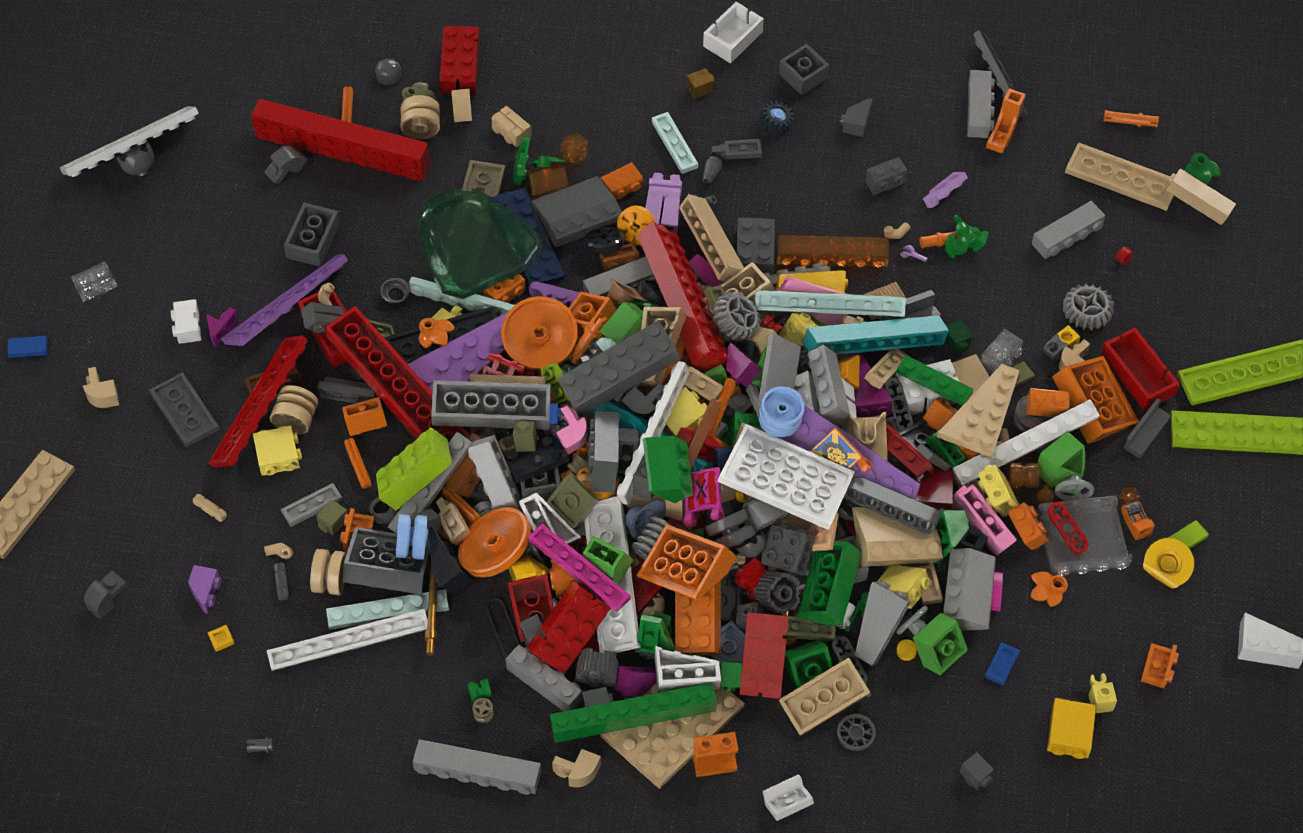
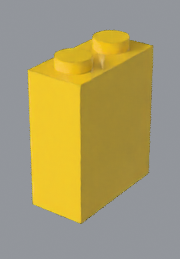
M1055 698L1051 712L1047 751L1055 755H1072L1077 759L1088 758L1092 748L1096 705Z

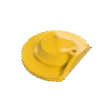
M1164 538L1154 542L1147 549L1143 568L1164 585L1170 588H1177L1184 584L1192 575L1194 558L1190 549L1183 542L1173 538Z

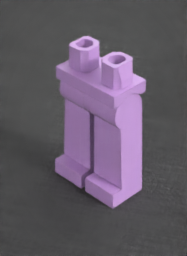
M654 173L653 177L649 179V190L645 208L652 213L656 223L660 225L664 202L661 225L664 227H674V229L668 231L670 233L674 232L677 235L680 196L682 195L680 175L673 174L670 176V180H663V174Z

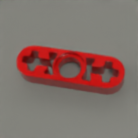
M1061 502L1052 503L1047 509L1048 517L1069 549L1075 554H1082L1089 546L1087 538L1066 506ZM1054 507L1056 509H1061V512L1059 514L1062 518L1065 516L1067 517V519H1064L1062 522H1060V524L1058 523V521L1061 519L1059 515L1053 514ZM1064 523H1070L1073 526L1072 533H1065L1063 531ZM1077 533L1078 535L1075 537V539L1078 542H1083L1081 548H1075V539L1073 538L1070 540L1069 537Z

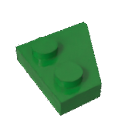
M642 614L638 641L641 647L637 648V651L655 654V647L657 646L662 647L663 650L674 652L675 646L663 619Z

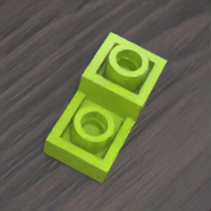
M553 363L540 368L542 377H546V384L551 385L550 393L553 404L560 405L570 401L557 379L563 375L558 364Z

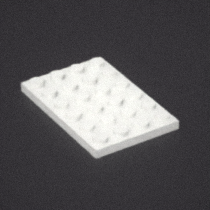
M745 424L719 476L718 482L829 530L855 471Z

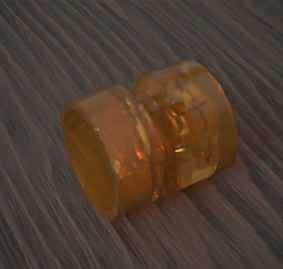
M1010 462L1008 470L1010 487L1019 488L1024 484L1026 488H1038V463H1026L1023 466L1022 463Z

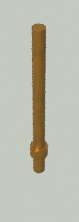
M431 561L428 624L425 631V641H427L426 655L428 656L434 655L435 641H437V631L435 630L437 584L434 581L436 576L432 572Z

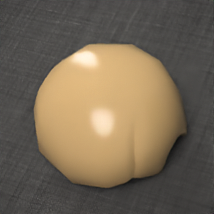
M657 593V596L652 599V602L643 610L638 618L641 619L642 614L652 616L655 611L664 614L666 607L664 597Z

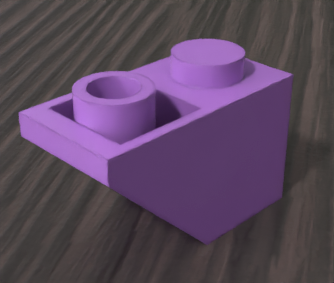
M194 565L188 584L203 612L208 613L210 607L214 606L216 589L220 588L221 578L217 569Z

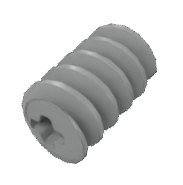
M651 517L650 523L645 525L646 529L641 531L642 536H638L637 542L632 544L635 553L646 560L665 525L670 524L659 517Z

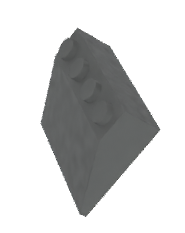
M598 176L532 200V204L554 248L581 239L594 229L617 225L618 217L622 212L616 199Z
M355 527L344 561L342 582L411 594H422L431 554L429 539L427 540L424 560L412 557V546H409L406 558H396V533Z

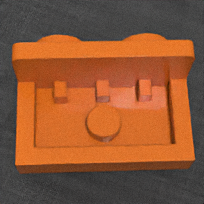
M350 508V513L346 514L344 519L346 530L345 532L342 531L340 537L343 551H348L355 527L373 529L374 516L355 514V509Z
M1151 643L1141 682L1165 688L1167 682L1171 683L1174 675L1171 667L1172 664L1176 665L1179 653H1176L1177 645H1173L1172 649Z

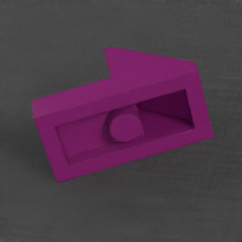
M229 307L226 312L221 314L219 320L207 314L213 346L217 347L222 341L221 338L229 333L239 321L235 309Z

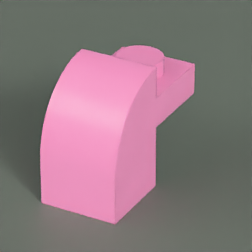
M567 405L561 411L569 426L556 433L569 455L585 444L588 438V427L585 418L579 419L576 411H571Z

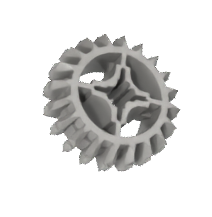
M1085 283L1082 287L1078 284L1076 288L1072 287L1070 292L1066 294L1063 301V312L1065 313V318L1069 319L1070 324L1076 323V328L1082 326L1083 330L1089 328L1092 331L1095 327L1098 330L1111 320V315L1114 312V303L1111 301V295H1107V290L1101 291V286L1095 288L1094 283L1091 286Z
M729 291L720 296L713 305L714 310L712 312L715 314L713 319L717 321L716 326H719L721 328L720 332H724L725 336L730 337L732 341L748 340L760 328L759 323L761 320L758 318L760 313L756 311L757 307H754L753 301H749L748 296H743L742 292Z

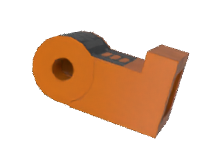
M1139 501L1121 506L1122 515L1135 540L1152 534L1155 525L1151 519L1147 518Z

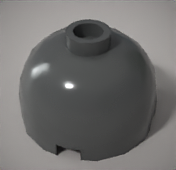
M146 143L147 147L142 145L132 147L131 150L123 153L124 156L121 158L117 156V161L123 171L130 175L138 174L139 177L149 173L148 169L154 163V153L149 143Z

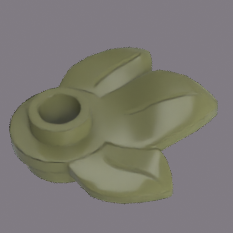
M423 82L415 83L412 87H406L402 91L403 100L412 96L424 95L437 101V97L434 92L428 90L429 84Z

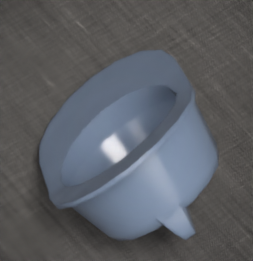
M659 499L652 500L645 506L636 505L628 511L625 525L630 530V535L634 539L642 536L641 531L646 529L645 525L650 523L651 517L655 516L663 519L666 512L665 503Z

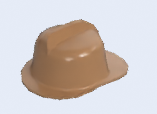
M613 278L610 279L613 284L607 297L611 299L614 305L620 307L623 302L632 303L635 299L648 301L638 290L621 284Z

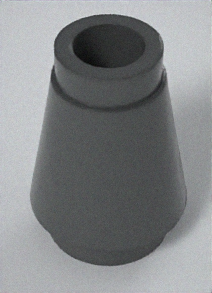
M711 156L706 160L702 178L705 184H712L722 169V161L719 158Z

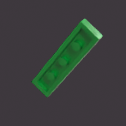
M905 355L896 369L897 374L961 406L969 400L973 393V388Z

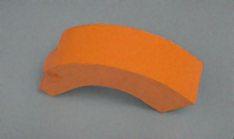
M1009 88L1003 99L995 128L986 144L987 149L1003 154L1005 148L1008 147L1018 123L1026 94Z

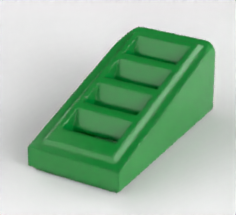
M939 429L925 441L943 460L954 468L965 460L966 457L956 444L936 437L941 430Z

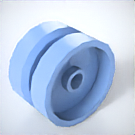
M782 386L772 388L765 393L761 401L759 422L766 433L774 437L784 438L798 431L805 406L802 396L796 390Z
M399 514L396 558H406L409 546H412V557L424 560L425 547H427L428 540L427 516L417 515L414 520V527H410V515Z

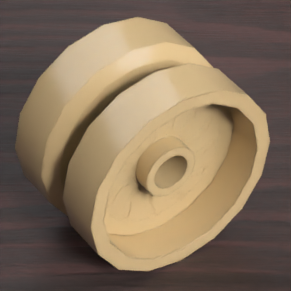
M424 95L409 97L402 102L400 106L401 131L406 136L413 139H427L439 132L440 108L435 99Z
M317 549L315 551L310 577L311 592L324 593L328 589L329 594L341 595L343 593L345 582H342L346 552L335 551L330 555L328 550Z

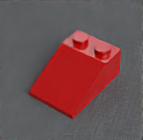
M547 574L508 583L520 642L526 640L519 625L520 622L537 614L543 624L553 610Z

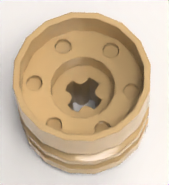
M293 385L282 387L270 415V422L276 428L291 426L292 432H297V435L307 433L312 422V416L318 405L317 397L302 387Z

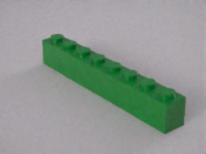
M711 682L550 714V722L554 742L558 743L716 711L717 699Z

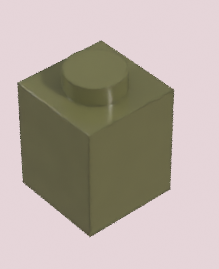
M515 421L513 437L516 452L536 451L537 432L535 421Z
M331 499L316 516L318 527L323 532H329L334 536L344 525L345 515L348 514L347 509Z

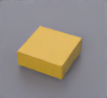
M227 625L208 632L215 652L234 645Z

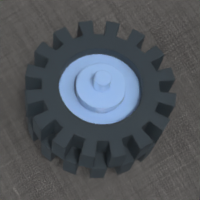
M770 101L764 106L760 114V124L763 125L764 130L768 128L767 132L773 131L775 135L777 132L779 135H782V133H786L794 120V113H791L792 109H788L787 104L784 106L781 101L779 104L778 101H774V103Z

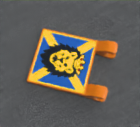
M836 427L809 451L848 469L856 462L863 472H867L873 466L872 462L865 458Z

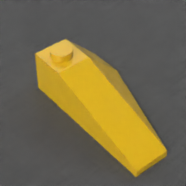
M522 554L509 567L512 582L548 575L551 570L528 554Z

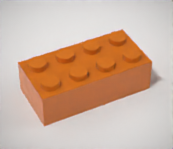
M721 580L699 600H694L675 592V651L688 656L721 655Z

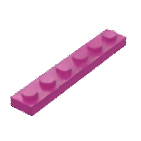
M541 524L528 536V540L615 612H618L631 600L630 594L545 525Z

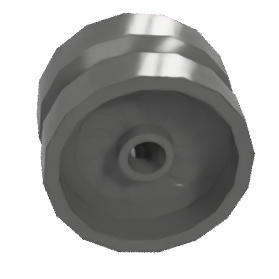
M745 509L705 526L709 536L713 537L721 533L722 536L713 542L724 545L729 549L756 535L752 525L748 524L739 528V524L744 523L749 518Z

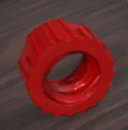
M1123 247L1116 255V260L1125 265L1132 259L1134 253L1128 247Z

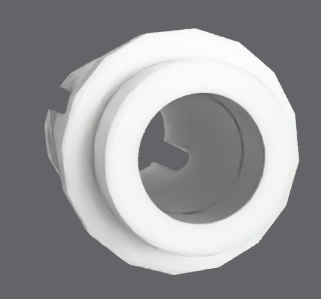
M848 603L843 625H836L837 627L845 629L850 625V618L855 610L853 604Z

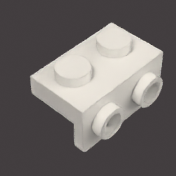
M796 775L763 791L765 805L776 821L814 804L812 796L803 786L800 775Z

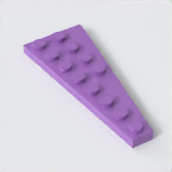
M344 254L336 255L221 338L224 344L243 346L269 324L274 323L280 315L289 312L296 302L321 282L327 280L333 272L344 267L343 264L348 261Z
M507 313L449 342L446 346H441L408 364L409 367L432 392L433 380L470 382L471 374H481L484 366H490L493 363L488 360L490 353L503 355L506 352L502 342L501 329Z
M806 404L798 431L791 436L779 437V439L810 451L836 427L873 464L867 472H863L856 462L850 468L855 471L853 476L862 477L911 499H916L920 483L829 422L819 413H816Z

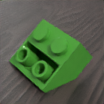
M594 535L583 552V557L617 585L620 584L633 562V559L625 552Z

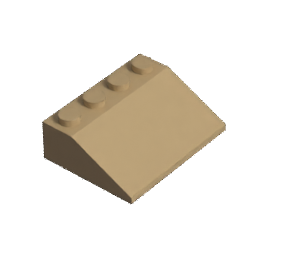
M852 508L857 549L862 552L859 562L860 567L933 564L943 558L941 541L936 528L933 533L926 534L867 508Z

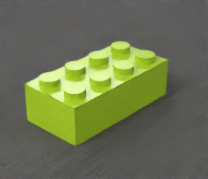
M430 427L412 444H409L398 456H395L384 468H381L376 474L379 499L397 511L452 464L448 439Z

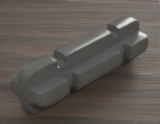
M276 563L274 571L277 596L281 601L287 600L289 594L285 564Z

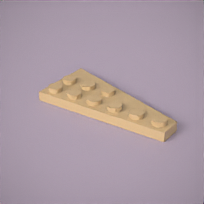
M1001 364L943 426L936 437L992 457L1020 370Z

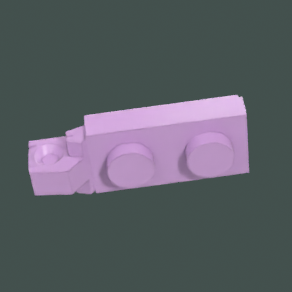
M953 172L931 189L930 193L923 198L927 208L938 205L940 199L949 196L953 189L960 187L963 184L962 182L968 178L966 173Z

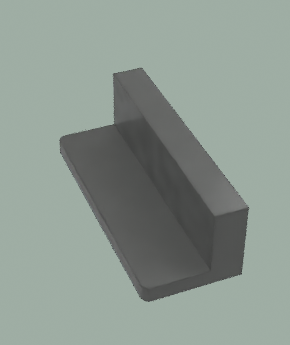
M929 290L906 298L905 317L882 316V321L940 316V312L934 306L935 293Z
M325 377L324 382L320 381L318 385L320 398L359 403L378 397L367 383Z
M1158 398L1126 440L1124 449L1140 459L1172 416L1158 408L1161 401Z

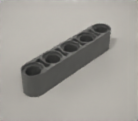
M859 476L852 477L844 495L850 502L926 534L934 532L940 519V513L935 508Z

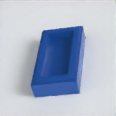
M47 336L8 339V357L47 355Z
M1001 642L985 674V678L1004 686L1020 650Z

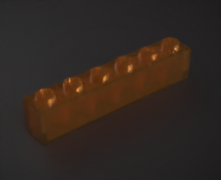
M778 235L777 264L806 266L824 263V265L858 267L888 266V238Z

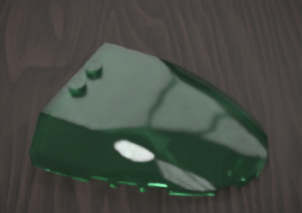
M460 187L440 191L429 197L423 203L422 212L418 213V230L425 260L442 294L460 299L468 298L530 269L543 249L542 239L522 218H517L512 210L508 211L505 209L502 203L494 202L491 196L473 188L471 191H462Z

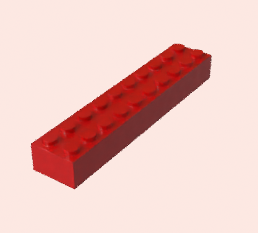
M259 99L251 114L255 135L262 140L296 147L311 153L325 155L329 158L333 157L344 162H351L363 167L374 168L378 171L408 177L412 180L423 181L430 167L429 149L426 142Z
M653 221L637 236L667 306L681 307L687 315L680 337L693 366L704 373L720 364L726 372L728 351L724 346L725 341L719 335V328L712 319L713 314L708 309V303L701 294L702 289L695 280L696 275L690 269L691 264L684 255L685 250L680 246V239L674 232L670 233L663 225H658Z
M356 306L325 327L326 338L377 396L380 397L415 439H418L430 427L447 438L448 443L456 432L469 439L470 434L463 426L432 425L433 392Z

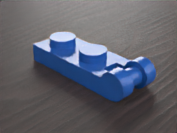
M550 404V425H561L562 406Z

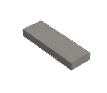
M332 483L282 508L281 512L289 526L292 527L318 514L331 499L336 503L343 501Z

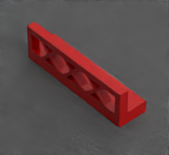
M886 423L887 451L915 477L919 478L925 472L931 475L934 472L931 462Z

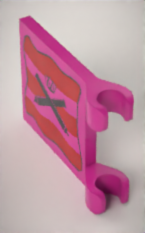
M719 467L691 472L693 495L685 498L686 513L684 525L690 527L697 526L695 512L712 509V520L719 521L725 518L721 501V483L718 482L720 476Z

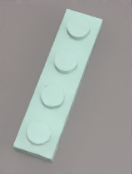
M666 112L652 117V124L681 174L697 169L698 162L669 113Z

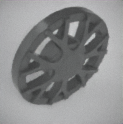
M851 714L844 717L838 725V740L849 750H865L875 740V726L866 716ZM854 719H861V723L854 724ZM846 721L851 725L849 729L843 725ZM869 724L871 728L865 731L863 726ZM840 732H848V736L841 737ZM864 735L872 736L871 740L863 738ZM849 739L854 741L852 746L846 743ZM861 740L864 745L858 747L857 741Z

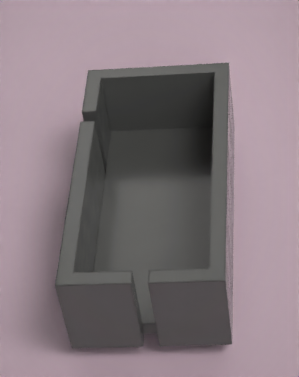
M595 411V418L590 420V430L593 431H590L588 437L587 470L590 471H588L587 483H591L590 491L614 493L618 469L619 413Z

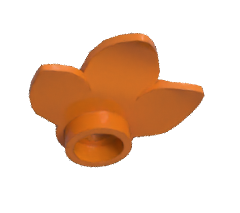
M425 318L419 323V330L421 332L419 342L425 349L432 342L446 346L448 344L447 333L455 328L447 320Z
M1038 572L1031 575L1032 580L1037 584L1031 592L1032 599L1036 601L1047 600L1050 607L1056 606L1062 601V594L1066 592L1068 583L1063 576H1052L1048 572Z

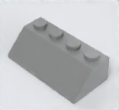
M971 548L953 549L950 552L943 614L958 621L961 631L989 629L996 558Z

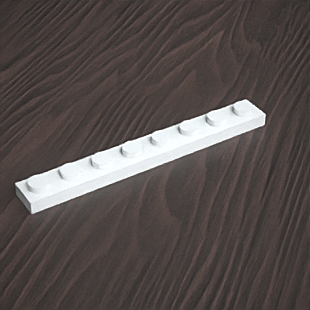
M678 361L676 367L672 369L669 383L664 386L663 396L661 400H658L656 411L648 421L646 433L642 434L638 450H635L633 461L625 471V478L618 486L617 495L622 504H630L633 497V474L641 465L646 464L643 439L661 436L689 375V370L684 362Z
M1090 399L996 446L992 457L980 454L954 467L953 472L960 485L964 486L978 479V473L982 472V469L986 466L996 465L1000 468L1060 438L1067 431L1070 433L1098 419L1100 415Z
M425 609L270 649L267 650L271 670L282 669L427 630L428 620Z

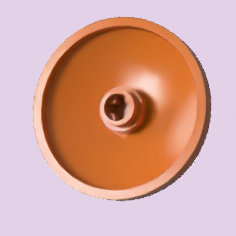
M537 296L522 300L510 309L502 324L501 337L504 349L512 360L519 362L526 369L541 371L540 368L553 363H557L559 366L570 357L577 344L578 329L575 317L567 306L556 299Z
M503 507L492 510L477 519L469 527L470 533L460 542L458 557L461 565L469 574L476 577L494 576L512 566L524 553L529 543L528 536L531 534V525L524 514L515 508Z

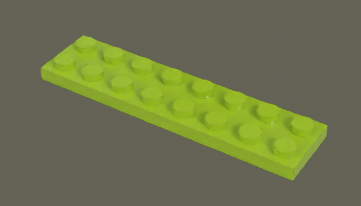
M1303 340L1180 370L1177 376L1191 406L1303 378Z
M1173 410L1170 414L1172 415L1170 418L1172 447L1303 455V418Z

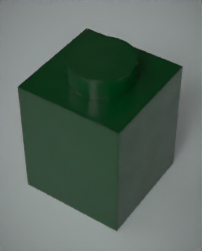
M959 320L946 325L949 332L945 341L952 352L956 353L967 350L971 345L972 336L963 321Z

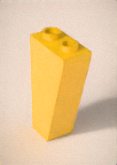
M846 271L781 274L775 284V290L777 291L786 276L845 293L848 279H845Z

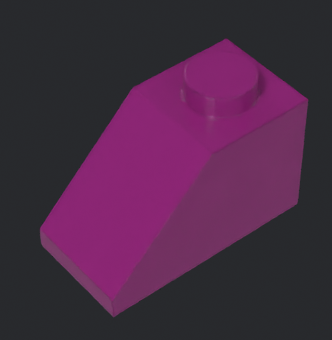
M730 343L728 346L726 370L732 375L730 379L735 380L737 385L742 383L748 387L762 369L740 349Z
M619 666L614 690L620 692L624 698L630 699L633 696H643L657 683L656 670L651 667Z

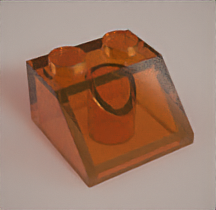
M561 163L553 164L551 167L526 169L530 191L536 197H543L549 192H556L568 187L566 169Z

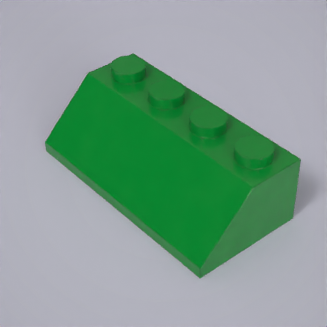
M848 541L834 542L833 550L815 551L797 617L826 626L843 625L862 554L859 549Z

